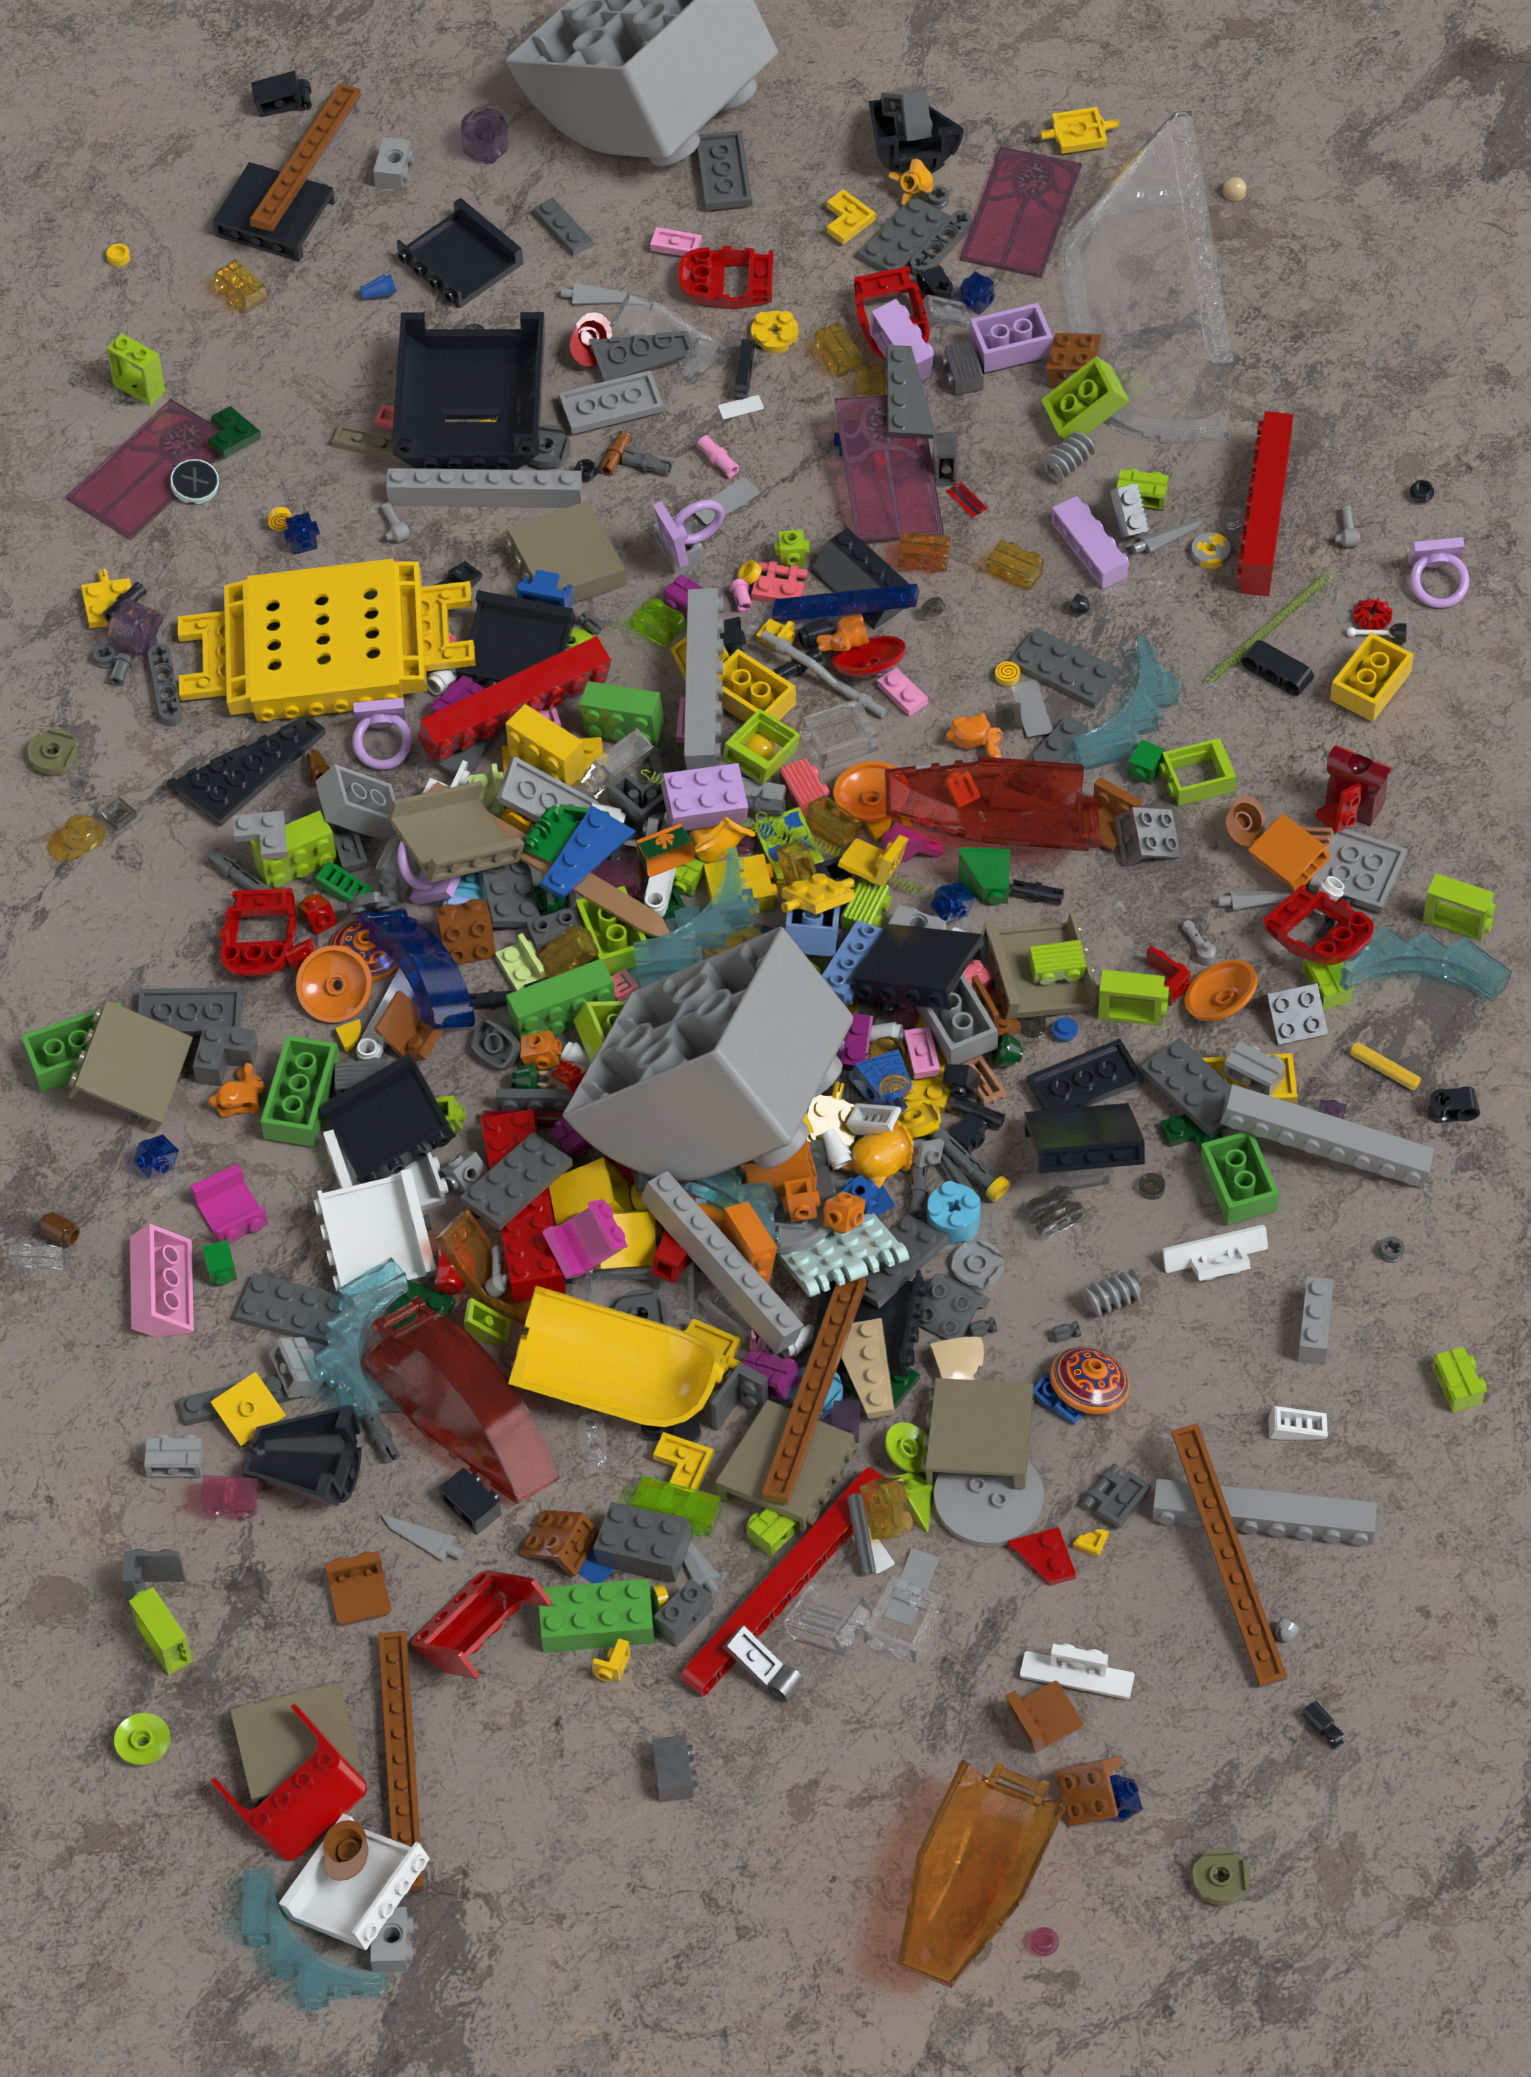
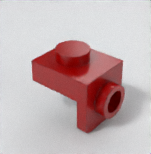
M319 893L308 895L302 902L296 904L299 913L309 920L313 932L316 934L338 923L330 902Z
M309 938L293 946V950L286 953V959L297 974L303 961L312 952L317 950L315 942L312 938Z

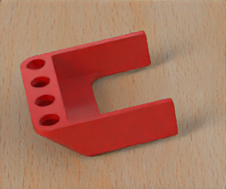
M485 1570L470 1580L412 1638L411 1645L444 1673L476 1680L480 1675L467 1657L480 1650L483 1646L482 1642L489 1635L499 1631L502 1623L509 1616L517 1613L522 1605L531 1603L549 1607L553 1602L534 1578Z
M295 1703L290 1707L318 1739L317 1750L259 1806L250 1810L245 1809L216 1777L210 1780L251 1829L281 1859L288 1862L300 1858L336 1824L342 1814H347L360 1802L367 1791V1784L363 1777L311 1718Z

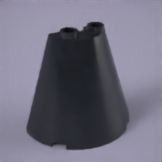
M881 99L868 101L876 152L882 164L891 172L905 173L910 169L912 159H919L930 173H934L945 165L944 162L951 154L954 156L963 137V127L929 106V115L932 121V137L913 141H899L896 137L894 117L883 116Z
M345 1405L256 1427L254 1436L249 1442V1450L252 1455L247 1456L242 1464L243 1475L331 1506H339V1503H345L355 1489L362 1454V1447H357L356 1434L361 1432L353 1406Z

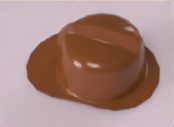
M1245 795L1238 797L1232 803L1226 815V831L1237 844L1251 847L1254 840L1261 836L1266 825V811L1256 798Z
M352 1820L340 1821L328 1830L324 1838V1867L326 1874L331 1879L337 1881L348 1880L356 1876L366 1864L369 1847L364 1828L358 1822Z

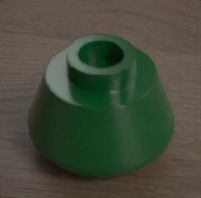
M540 883L536 888V901L540 911L549 915L562 909L565 902H567L568 896L560 899L541 888Z
M1009 1033L1000 1034L998 1036V1048L992 1050V1062L996 1067L1014 1066L1016 1062L1019 1063L1021 1061L1024 1049L1021 1047V1043Z
M531 1062L519 1066L516 1072H512V1087L516 1089H539V1067L535 1063Z

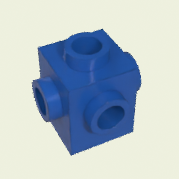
M860 1174L857 1178H850L843 1184L841 1192L866 1199L864 1213L870 1214L878 1206L877 1202L879 1201V1188L870 1178L865 1179Z

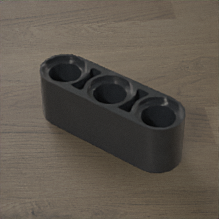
M1256 640L1241 657V663L1248 671L1293 696H1299L1315 677L1310 667L1262 640Z

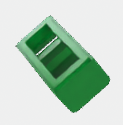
M329 861L326 862L315 878L317 890L343 902L349 900L353 903V895L357 889L361 890L358 895L373 892L371 886ZM350 885L351 887L349 888V890L345 892L347 886Z

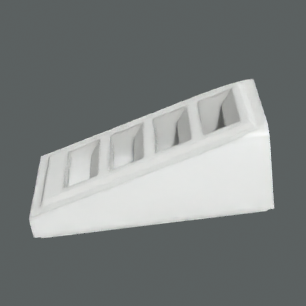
M856 1103L846 1125L853 1135L892 1131L901 1109L896 1106Z
M1274 1406L1269 1414L1270 1439L1314 1440L1327 1439L1328 1437L1327 1413ZM1290 1421H1294V1426H1290ZM1302 1421H1305V1428H1302ZM1312 1421L1317 1422V1430L1313 1429Z

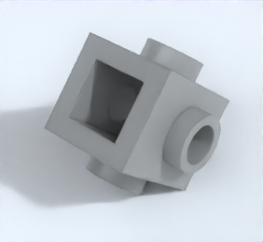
M463 1151L461 1154L458 1153L452 1156L447 1161L448 1165L442 1169L446 1176L447 1185L452 1190L466 1192L489 1172L478 1154L474 1151Z

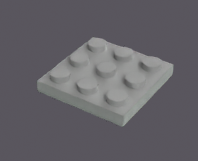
M1344 829L1339 833L1334 832L1329 848L1331 858L1313 876L1309 884V890L1318 892L1321 881L1328 876H1333L1344 884L1343 896L1349 897L1353 904L1382 913L1405 861L1408 849L1348 829Z

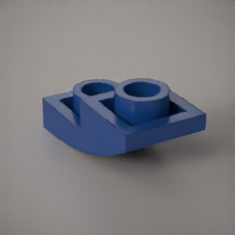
M1048 1372L1034 1386V1399L1065 1421L1074 1425L1084 1414V1412L1069 1406L1056 1394Z

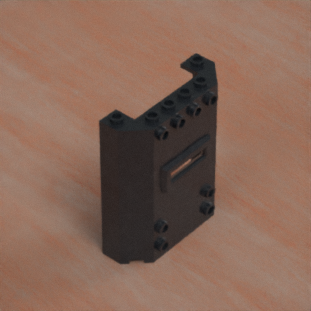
M401 312L392 426L393 455L415 469L518 470L539 455L545 346L544 312H520L521 329H426L425 312ZM446 417H498L497 422H445Z

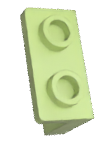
M495 763L491 764L492 772L470 775L468 783L478 781L483 783L479 799L489 813L500 818L504 807H506L497 801L504 776L503 771L498 772L497 764Z
M523 933L518 935V943L495 953L499 965L512 987L517 989V991L523 989L525 984L545 978V973L548 972L543 959H538L535 955L536 949L531 940L527 941Z

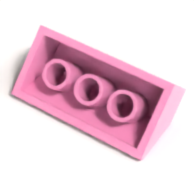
M148 1224L130 1236L131 1329L152 1337L191 1334L194 1332L192 1240Z

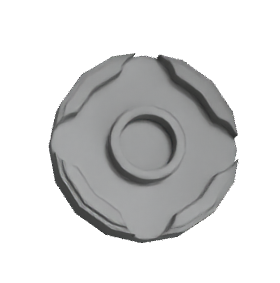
M983 1240L963 1243L955 1250L952 1256L951 1272L955 1280L973 1290L991 1288L1000 1281L1004 1273L1002 1253L995 1245Z

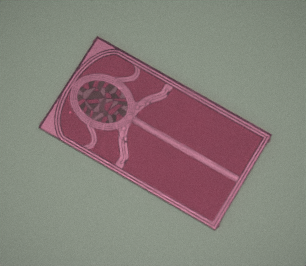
M1001 146L963 247L960 261L1042 278L1082 168V163Z
M887 395L835 398L834 402L856 536L862 541L943 536L944 531L928 439L887 436Z
M170 399L65 496L66 500L127 539L132 540L177 498L171 489V475L179 463L186 460L199 459L212 465L221 457L208 445V438L221 432V430L175 400Z

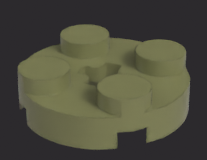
M49 729L47 733L41 736L38 733L31 739L27 748L31 767L47 775L64 776L76 763L79 754L73 736L62 729ZM57 749L58 753L49 755L48 751Z
M1215 1848L1205 1852L1203 1857L1196 1861L1192 1871V1884L1200 1900L1204 1903L1225 1906L1243 1899L1250 1880L1249 1867L1244 1859L1241 1860L1240 1857L1235 1855L1234 1851L1226 1848ZM1222 1871L1223 1875L1228 1876L1229 1879H1226L1224 1882H1218L1213 1877L1217 1876V1872Z

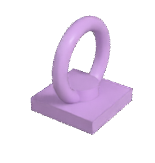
M707 499L694 502L683 508L674 519L671 518L662 501L653 505L660 535L680 568L689 564L684 544H695L707 539L719 529L724 520V509L719 502ZM706 509L715 512L712 522L706 528L697 533L687 535L683 522L690 515Z
M1463 537L1413 543L1408 555L1409 566L1414 565L1410 575V583L1414 594L1422 603L1433 608H1447L1457 604L1467 593L1469 574L1466 566L1459 559L1464 549ZM1451 564L1459 575V586L1456 592L1447 598L1441 599L1428 595L1420 583V576L1424 567L1427 565L1429 568H1437Z
M403 698L353 703L357 724L353 734V748L359 760L366 766L377 770H387L400 765L408 757L413 742L411 730L405 722L407 720ZM394 724L402 735L403 742L400 751L394 757L387 760H378L369 756L363 747V735L369 726L372 728H385Z
M401 840L397 855L398 865L403 878L414 888L410 900L415 905L453 898L461 876L430 882L422 870L419 878H417L412 873L408 863V848Z

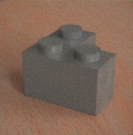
M904 88L881 93L883 116L894 117L896 137L899 141H913L932 137V121L929 115L930 99L927 95V90Z
M625 772L607 786L608 803L612 807L620 808L621 812L626 813L625 818L641 832L643 831L644 821H648L650 816L656 812H667L661 783L658 784L663 777L662 772L659 773L660 776L657 784L656 781L653 783L651 779L642 786Z
M205 1023L193 1064L196 1083L221 1086L227 1065L244 1067L245 1063L248 1062L253 1067L258 1051L256 1031Z

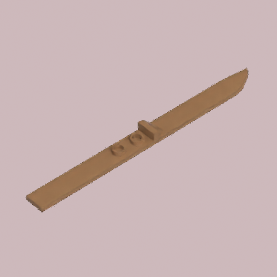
M436 782V784L427 793L442 790L447 787L439 782ZM489 813L507 840L520 837L523 841L527 836L525 833ZM522 850L520 860L540 871L542 879H544L553 864ZM590 873L587 875L585 880L572 890L635 929L669 942L671 940L670 931L658 913L594 874Z

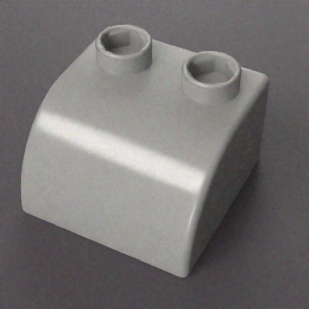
M569 0L507 56L505 63L518 85L534 106L557 129L573 141L599 153L649 158L653 165L668 166L685 159L695 151L700 142L697 132L715 114L720 111L736 108L753 96L757 89L755 77L776 58L778 50L754 0Z
M778 927L633 991L564 1110L563 1118L587 1142L611 1159L637 1172L653 1177L668 1171L676 1181L704 1179L751 1160H754L758 1167L763 1169L776 1167L791 1158L806 1142L809 1128L803 1121V1118L812 1100L826 1091L841 1074L843 1065L836 1054L853 1022V1015L783 927Z

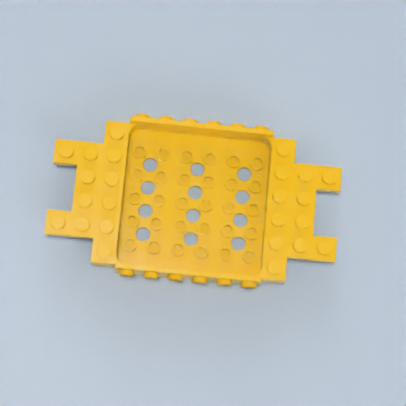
M391 558L247 576L246 580L224 585L225 611L178 616V638L180 642L203 640V672L179 675L180 700L185 701L227 695L230 715L254 712L258 722L285 718L293 719L306 715L318 716L326 713H343L354 710L353 703L399 698L404 700L403 694L427 691L426 671L476 666L473 640L451 643L449 640L448 609L472 607L470 581L422 587V573L419 562H394V559ZM368 591H375L378 593L374 599L369 600L364 598V595ZM319 597H327L329 599L325 605L315 604ZM270 603H278L280 605L276 611H268L266 609ZM375 610L378 612V616L374 619H367L365 617L368 611ZM321 616L329 618L328 623L324 625H318L316 620ZM272 622L280 624L279 629L275 631L268 630L267 626ZM370 630H377L379 632V635L374 639L366 637L367 632ZM321 636H328L330 638V641L324 645L316 642ZM272 642L281 643L280 648L275 651H271L267 647ZM370 650L380 651V655L376 658L371 659L366 656ZM321 656H329L331 658L329 663L323 665L319 664L317 660ZM277 661L282 664L278 670L268 669L272 662Z

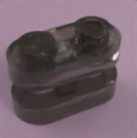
M674 737L664 739V747L657 748L654 741L645 743V749H641L643 764L648 763L649 769H646L649 771L647 772L649 779L653 776L654 772H656L655 777L660 772L664 774L684 771ZM667 757L669 767L663 768L660 758Z
M1056 1186L1048 1194L1040 1198L1031 1199L1027 1203L1024 1213L1031 1223H1037L1035 1229L1041 1238L1048 1239L1078 1224L1085 1217L1086 1210L1079 1201L1073 1202L1075 1195L1069 1186Z

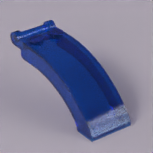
M404 908L390 912L360 911L358 919L360 924L369 930L368 940L387 953L408 980L418 1004L419 1019L433 1029L475 1026L474 1010L465 981L457 964L441 941L428 929L417 923V919L408 917L407 910Z

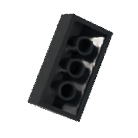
M848 527L827 542L811 567V572L856 613H861L863 619L874 630L912 604V585Z

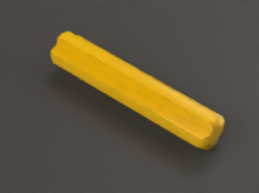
M1356 1042L1352 1046L1350 1055L1412 1091H1415L1419 1086L1421 1078L1360 1042Z

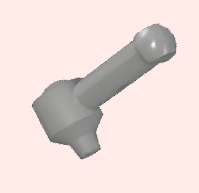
M390 503L382 504V512L391 524L390 531L385 534L387 541L394 540L399 543L409 539V527L404 522L399 521Z
M1344 505L1341 507L1344 530L1341 534L1335 535V542L1341 543L1344 547H1357L1360 541V534L1353 525L1351 506Z
M1185 921L1182 929L1197 948L1198 962L1202 965H1212L1216 961V947L1210 942H1204L1192 921Z
M495 1245L491 1249L492 1277L486 1281L485 1288L491 1296L499 1297L509 1289L510 1278L506 1274L503 1275L504 1248L501 1245Z

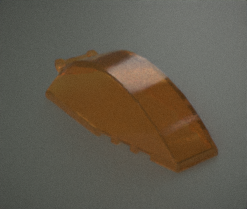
M961 1760L917 1853L897 1963L898 1967L949 1988H952L1024 1900L1068 1804L1067 1800H1044L1050 1782L1042 1780V1782L1036 1781L1004 1768V1764L999 1762L995 1763L989 1778H987L971 1764L967 1763L966 1760ZM999 1778L1003 1779L1005 1781H1008L1010 1783L1033 1791L1036 1794L1035 1796L1030 1795L1013 1787L998 1782Z

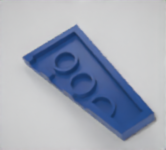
M592 805L546 874L540 887L563 899L585 880L587 875L593 870L595 871L611 854L613 855L624 842L631 839L636 831Z

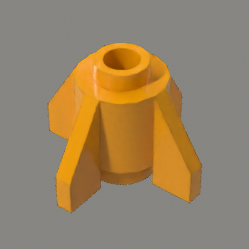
M912 159L910 169L905 173H889V178L900 181L902 189L906 191L903 194L902 205H905L913 196L917 197L921 192L925 191L928 193L933 190L932 175L919 159Z

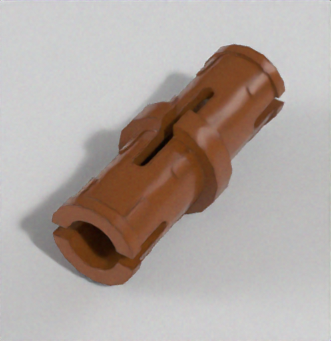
M623 430L617 433L613 444L607 448V455L599 467L602 474L606 475L608 470H610L608 476L614 474L619 461H622L625 449L632 441L630 433L625 431L623 437Z

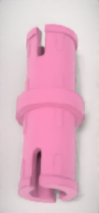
M708 435L703 436L698 441L697 447L709 457V461L713 465H717L730 478L737 474L740 466L727 455V451L723 447L716 445Z

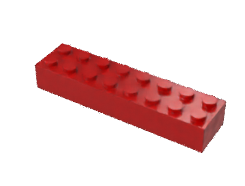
M1264 411L1263 421L1258 420L1257 435L1261 436H1257L1255 440L1254 454L1258 455H1254L1251 472L1253 473L1249 482V491L1251 492L1247 496L1246 510L1249 511H1246L1244 516L1243 529L1245 530H1243L1241 536V550L1237 566L1236 583H1241L1240 593L1270 596L1294 414Z
M595 636L422 718L418 739L431 762L436 760L444 761L450 758L453 752L459 749L462 751L467 750L480 739L488 740L495 736L497 731L503 728L506 729V722L525 704L540 713L541 710L547 707L552 709L559 706L563 702L562 700L568 697L576 698L584 692L588 681L604 684L612 660L598 636Z
M532 1109L481 1118L489 1171L531 1133L537 1134ZM548 1188L500 1230L513 1303L531 1300L535 1286L566 1294L564 1274L542 1233L547 1228L555 1226Z

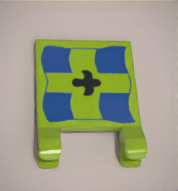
M800 807L784 812L783 816L774 815L771 817L769 826L776 818L773 828H775L780 820L778 830L784 822L782 832L789 824L786 834L793 826L791 831L792 837H790V833L786 835L785 832L781 833V829L777 831V827L775 828L773 839L778 832L777 841L784 834L781 843L788 836L785 846L784 843L780 845V841L776 843V838L772 841L771 837L763 836L764 819L760 820L762 823L761 834H759V830L756 832L768 862L771 863L776 884L786 882L787 874L782 864L806 857L805 855H811L812 851L808 848L813 850V855L809 856L812 867L817 863L824 862L819 850L815 846L811 847L810 841L813 836ZM757 823L756 830L759 828L761 823ZM768 824L766 825V829H765L764 835L767 833V831H768L769 828H770V827H768ZM771 826V829H770V832H769L768 837H769V836L772 834V832L774 831V829L772 828V826ZM796 828H797V831H796V834H795V838L798 836L799 832L801 831L799 840L803 837L804 833L806 832L805 837H804V842H805V840L808 838V836H809V834H810V837H809V840H808V844H809V845H807V841H806L805 843H803V839H802L801 841H799L798 838H797V839H794L793 833L795 832ZM791 838H792V840H791V843H790V847L793 845V843L795 842V840H797L796 843H795V846H794V850H795V851H793V847H792L791 849H789V844H788V842L790 841ZM799 842H801V843H800L798 852L801 850V848H802L803 845L805 844L804 849H803V854H802L801 852L797 853L796 847L798 846Z

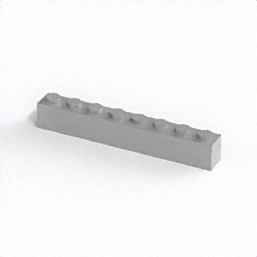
M388 468L386 490L388 503L391 506L567 508L582 503L583 483L582 471Z
M718 588L688 589L684 746L687 770L717 766V759L722 758L721 743H718V737H722V723L718 722V716L723 715L722 701H719V695H723V682L719 680V675L723 674V660H719V654H724L723 639H720V633H724V619L720 618V613H724L725 605L724 598L719 597Z
M1233 1084L1225 1100L1220 1124L1229 1126L1232 1129L1248 1132L1257 1137L1270 1139L1283 1145L1292 1146L1308 1153H1314L1333 1161H1339L1355 1166L1358 1169L1374 1172L1384 1177L1396 1179L1421 1188L1429 1175L1434 1148Z
M666 1171L648 1181L640 1201L687 1252L691 1259L771 1350L778 1354L796 1343L804 1326L803 1323L674 1177Z
M1157 1479L1153 1521H1159L1166 1525L1173 1523L1186 1524L1193 1528L1203 1526L1188 1482ZM1220 1486L1235 1530H1241L1248 1534L1256 1532L1269 1533L1276 1537L1283 1535L1296 1536L1303 1540L1311 1538L1324 1539L1331 1543L1339 1541L1351 1542L1358 1546L1373 1545L1377 1511L1376 1502Z

